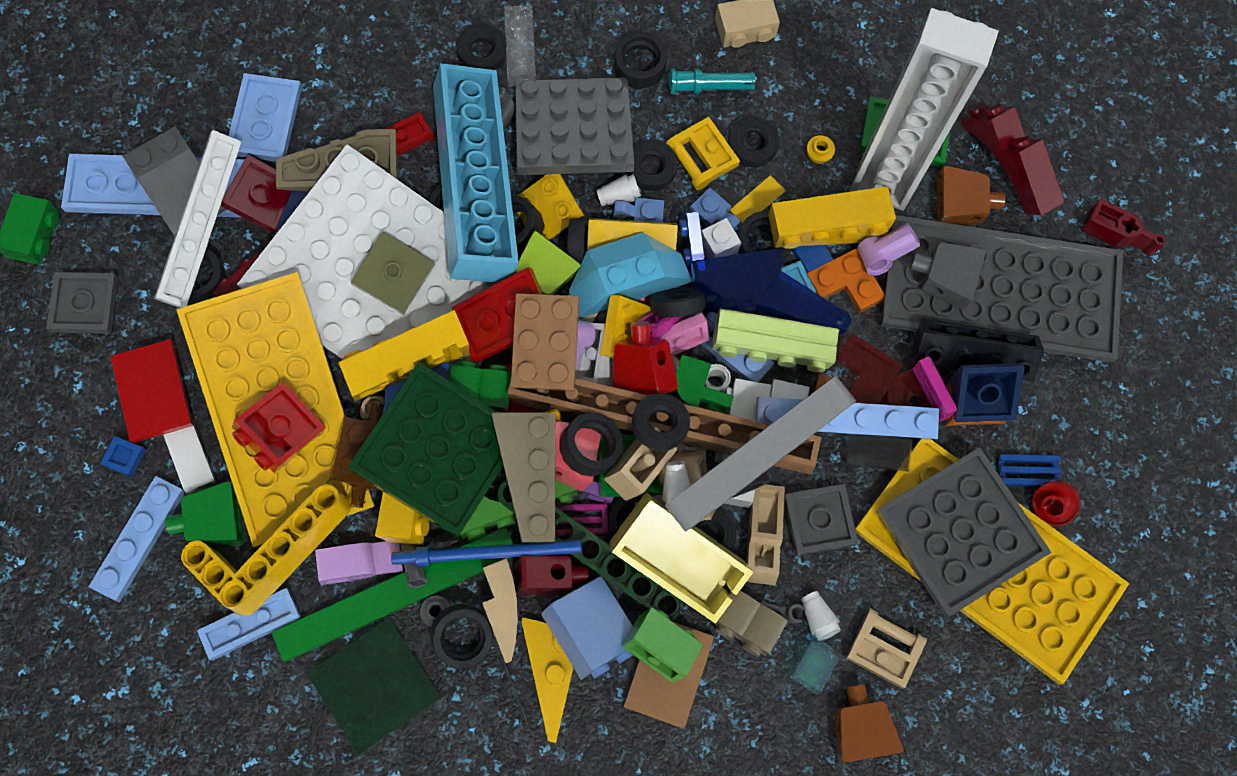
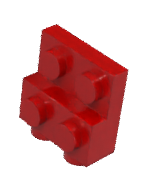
M282 382L234 420L232 428L235 431L232 432V436L240 446L245 448L248 445L256 453L254 460L261 469L267 471L270 468L275 474L296 457L305 446L324 432L326 427L294 392Z

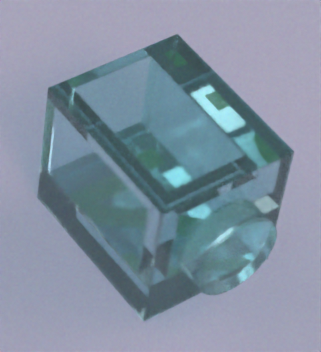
M819 640L817 643L811 641L806 644L788 677L815 694L822 691L840 658L833 654L835 650L828 644Z

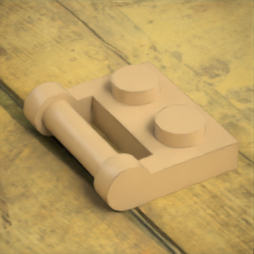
M869 608L845 659L904 689L923 651L927 638L920 634L915 636L878 616L879 612ZM874 627L910 646L908 654L871 635L872 628Z

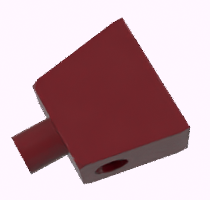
M521 556L514 564L516 597L566 594L572 589L573 584L588 583L587 565H571L570 556ZM550 571L557 574L558 580L551 576Z

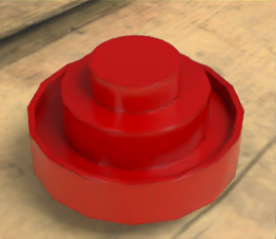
M1062 480L1044 482L1036 490L1032 499L1036 515L1044 522L1056 526L1070 523L1077 516L1081 507L1080 496L1077 490L1071 484Z

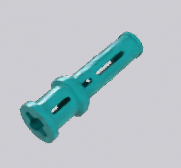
M670 68V94H675L676 91H693L694 94H699L702 90L755 89V84H753L755 82L754 72L702 73V70H699V68H694L693 71H676L675 68Z

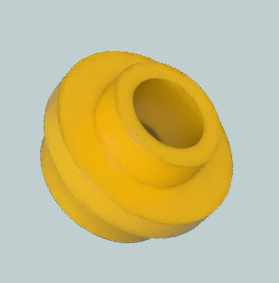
M819 135L810 139L806 152L813 162L822 164L832 159L835 153V145L830 138ZM817 146H822L826 150L820 151L817 149Z

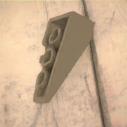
M363 130L357 132L355 136L343 140H332L330 144L316 149L308 148L277 158L276 188L310 192L347 144L399 180L396 130Z

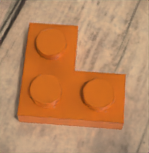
M857 248L807 273L820 301L845 290L859 313L883 302L885 294L875 277L867 273Z

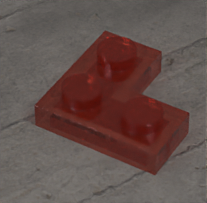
M853 333L836 357L838 363L860 376L850 391L856 399L855 403L879 404L903 366Z

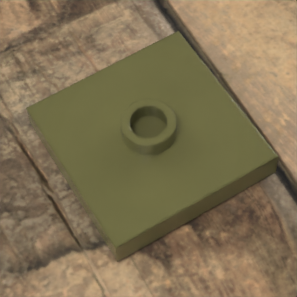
M382 232L350 283L404 315L434 268L435 262Z

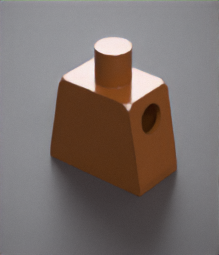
M943 166L936 178L937 221L963 226L981 224L990 214V209L1003 210L1005 206V193L990 192V178L988 175Z
M865 684L846 687L850 707L835 710L837 763L903 753V746L886 703L884 701L869 703Z

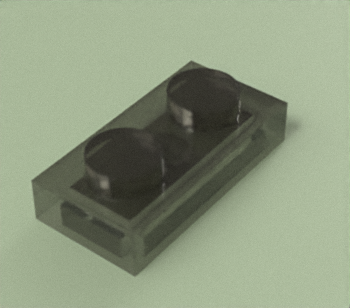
M850 434L847 464L850 466L909 472L913 441L912 439Z

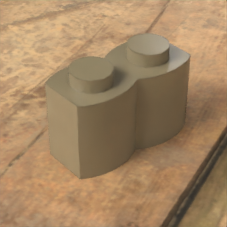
M730 590L729 595L733 601L716 622L717 628L715 631L729 640H732L733 637L739 639L744 643L742 648L756 657H759L760 654L764 656L770 654L788 621L744 592L739 591L735 595Z

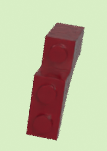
M980 104L969 110L970 114L961 118L964 129L979 138L1005 169L1018 194L1024 213L1043 215L1064 203L1043 139H1030L1029 136H1025L1015 107H1005L1002 104L993 106Z

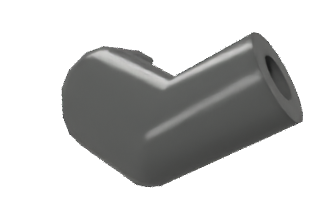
M498 87L504 130L514 115L516 106L510 93L504 87Z

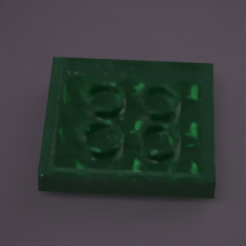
M389 618L307 673L358 755H362L442 699Z

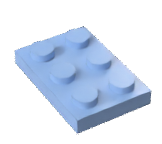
M244 73L228 135L241 141L237 156L247 157V155H250L256 159L276 162L277 158L286 156L302 90L300 81Z

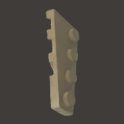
M491 413L522 542H555L556 413Z

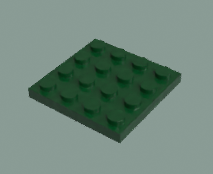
M418 362L347 469L458 538L504 465L491 414L498 412Z

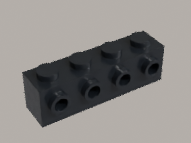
M925 318L920 320L913 345L915 363L929 356L934 366L949 368L955 372L961 365L1023 363L1025 366L1023 380L1033 382L1044 353L1040 337L1036 335Z

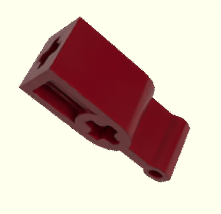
M1099 199L1090 209L1080 230L1115 248L1121 249L1132 245L1142 250L1147 256H1153L1164 246L1167 240L1161 234L1155 235L1143 229V223L1136 215L1103 199Z

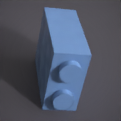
M602 576L553 602L541 613L581 680L591 674L596 679L611 669L608 664L617 659L620 664L633 656V654L622 647L633 626Z

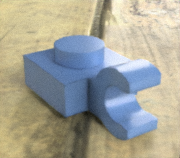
M711 188L690 206L691 210L699 212V220L707 227L727 218L735 233L739 230L737 225L740 223V220L735 215L728 213L731 205Z
M635 198L634 205L625 201H615L613 219L663 222L664 200Z

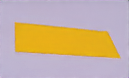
M770 175L731 208L730 211L743 223L753 213L766 209L786 190Z

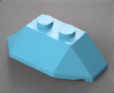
M643 232L587 250L569 289L570 296H579L580 298L579 319L608 310L610 295H620L635 301L657 292L689 283L692 279L679 252Z

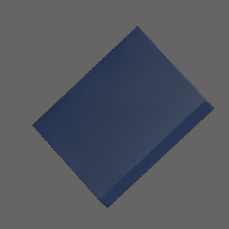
M1023 363L961 365L949 378L952 400L957 407V411L954 413L955 422L1016 420L1025 367Z

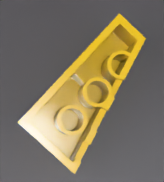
M888 186L772 203L768 214L775 247H784L786 249L798 246L861 243L864 239L873 236L881 238L888 234L896 220Z
M453 310L418 327L411 328L396 337L378 341L367 350L350 352L344 356V360L338 363L351 395L357 401L385 390L389 385L407 379L418 362L431 369L443 363H453L468 357L469 343L457 314Z

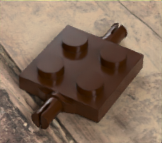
M372 402L367 420H357L349 417L342 418L329 479L345 482L349 486L354 487L350 503L352 507L363 508L366 490L378 489L347 468L380 420L384 408L383 404L378 405V403Z

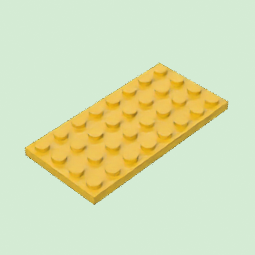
M295 272L176 309L253 547L264 544L313 491L321 485H333L351 503L354 487L349 486L345 482L329 479L342 418L346 417L299 273ZM284 382L326 429L305 446L296 457L274 474L270 468L264 471L258 466L254 460L256 453L248 445L243 448L235 441L232 436V432L235 431L232 425L238 416ZM366 490L363 508L350 506L347 516L375 507L370 490ZM332 499L327 507L331 506L335 499ZM312 522L306 526L305 530L311 527Z
M924 438L919 440L855 528L857 535L919 581H921L876 513V510L959 460L933 440ZM1019 504L1052 553L959 611L1057 684L1061 685L1065 683L1130 583Z

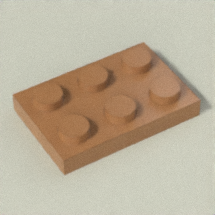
M516 294L511 388L575 391L579 296Z

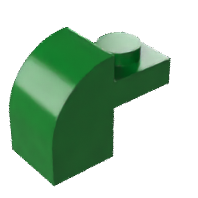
M682 355L676 372L678 388L673 391V396L686 405L699 406L707 410L728 414L734 396L705 387L711 364Z

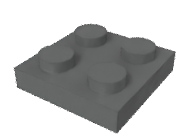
M54 272L46 329L54 333L111 334L118 277L115 273Z
M845 484L784 495L796 556L852 547L859 544Z

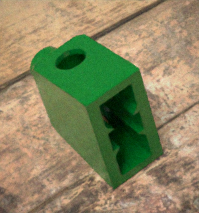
M231 481L182 497V513L166 516L165 518L168 534L184 532L185 540L188 543L198 540L208 546L244 545L240 505Z

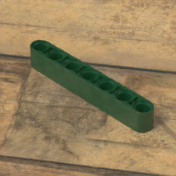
M504 481L499 486L497 497L503 506L515 514L513 503L506 502L503 498V490L508 485V481ZM555 507V527L558 523L565 521L572 528L571 535L565 540H560L555 535V542L582 540L583 544L587 540H593L597 545V552L593 557L585 558L582 553H572V555L647 609L652 607L655 610H659V600L663 596L670 595L673 600L672 609L664 613L670 619L680 614L682 609L681 599L612 553L610 545ZM614 558L619 559L623 565L621 573L616 576H610L607 572L608 562ZM644 577L648 582L647 590L642 594H635L632 588L634 580Z

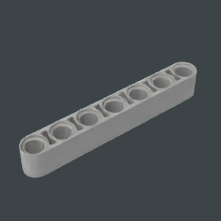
M835 376L673 498L665 507L681 528L687 532L856 402V399L840 379Z

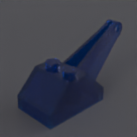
M781 248L691 262L689 274L692 280L687 283V286L704 291V309L717 314L721 308L750 314L760 313L779 319L837 328L839 330L838 335L844 334L851 324V317L847 312L782 272L784 262Z

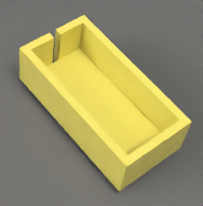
M645 492L609 542L612 553L715 624L733 601L727 590L723 588L725 583L731 592L737 595L753 574L747 562L697 527L693 526L685 532L665 505L647 492Z

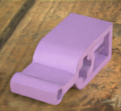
M385 541L317 549L315 553L319 582L321 585L366 579L375 575L402 572V564L392 565L391 553L400 552L399 543Z

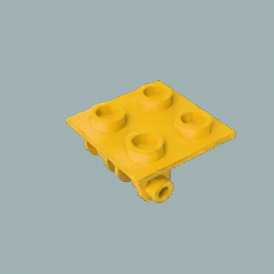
M546 174L518 195L526 198L542 214L544 221L542 236L547 240H551L568 228L570 219L582 218L584 216L561 174ZM517 212L523 224L526 226L528 218L527 213Z

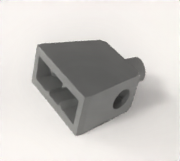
M938 243L931 256L915 252L910 269L925 273L922 284L923 291L961 310H965L973 301L987 250Z

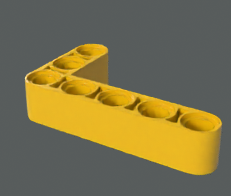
M331 484L319 486L238 571L218 551L198 540L192 541L184 547L181 560L189 571L223 606L241 616L252 615L347 516L350 510V501ZM332 499H335V501L333 502V504H332L331 506L327 507V506H328V503H329ZM312 522L311 527L305 531L306 526ZM289 546L288 551L283 554L284 549ZM267 569L266 574L260 579L262 572ZM224 574L222 580L218 582L220 576ZM243 594V598L237 603L239 596Z

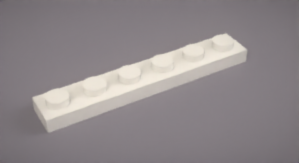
M214 130L210 132L154 299L179 308L187 306L241 141Z

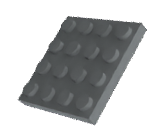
M590 78L515 81L518 175L634 172L627 79Z
M980 447L876 510V513L945 618L955 614L1052 553Z

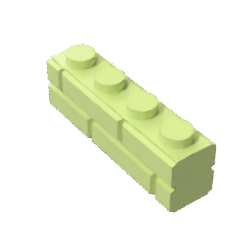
M721 308L716 314L711 350L719 351L721 356L736 357L737 354L749 356L748 359L753 362H766L767 359L776 360L778 365L783 367H795L796 364L806 365L807 369L813 372H824L825 369H829L836 361V345L839 332L837 328Z

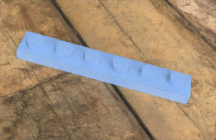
M756 397L755 421L771 425L803 400ZM854 403L818 432L938 439L939 408Z

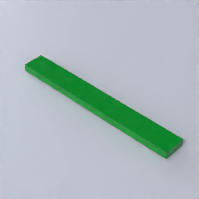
M506 527L462 547L513 544ZM508 557L507 561H510L517 557ZM506 558L432 562L431 566H424L428 581L425 586L409 588L407 586L406 572L271 633L282 661L288 662L484 572V567Z

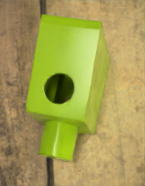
M535 231L518 260L519 264L514 274L527 267L532 268L543 295H554L573 278L581 264Z

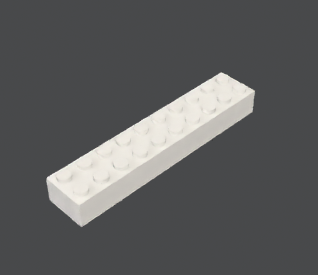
M931 8L860 161L850 192L888 186L893 207L904 211L985 71L999 32L998 30L989 28L980 22H972L954 16L948 11H939Z

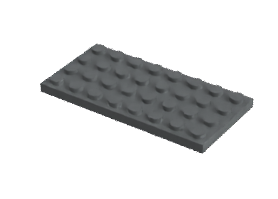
M895 215L896 220L890 232L909 223L920 242V246L892 261V267L886 272L881 327L917 332L921 318L1036 335L1040 337L1044 352L1111 363L1118 360L1123 250ZM938 243L987 250L973 301L965 310H961L923 291L922 284L925 273L910 269L915 252L931 256Z

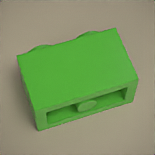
M651 607L639 615L622 647L667 680L675 683L688 675L703 644L695 639L692 632L680 628L670 621L667 614Z

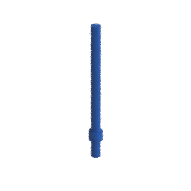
M582 540L431 549L428 546L417 547L415 551L392 552L391 562L392 565L416 563L417 566H431L432 562L582 553L583 546Z

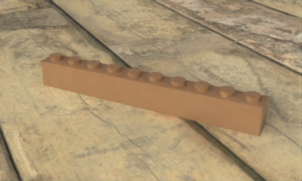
M575 379V391L511 388L510 382L507 392L512 403L545 411L558 409L561 415L574 418L588 412L600 413L610 418L619 429L632 432L634 410L639 402L648 396L581 379ZM684 404L690 416V427L686 438L681 444L732 455L769 427L770 424ZM657 412L649 417L650 426L652 428L657 427L661 432H667L673 427L671 417L665 413ZM812 435L773 466L812 475L822 437Z

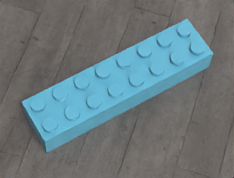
M440 63L433 84L450 279L500 282L514 274L519 261L497 70Z

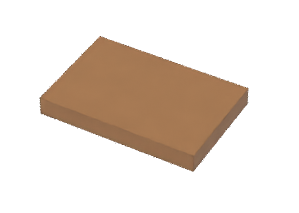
M673 622L678 627L692 632L695 639L703 644L688 675L672 683L639 660L623 708L685 729L714 636Z

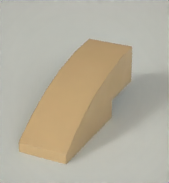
M765 484L755 489L750 510L746 562L752 569L753 574L747 582L774 586L777 582L780 566V546L783 539L785 487Z
M506 558L483 568L494 596L493 599L483 602V606L504 661L508 663L512 661L518 617L514 581Z

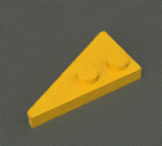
M522 618V627L549 742L556 743L574 668L547 623Z

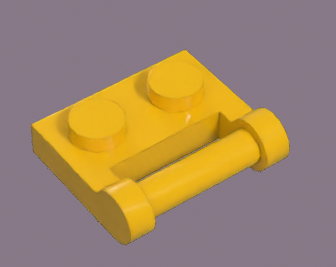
M710 117L680 132L666 142L674 150L677 158L693 179L692 184L696 190L703 189L711 181L738 167L740 160ZM687 142L691 144L707 167V171L703 173L700 171L684 148V144Z

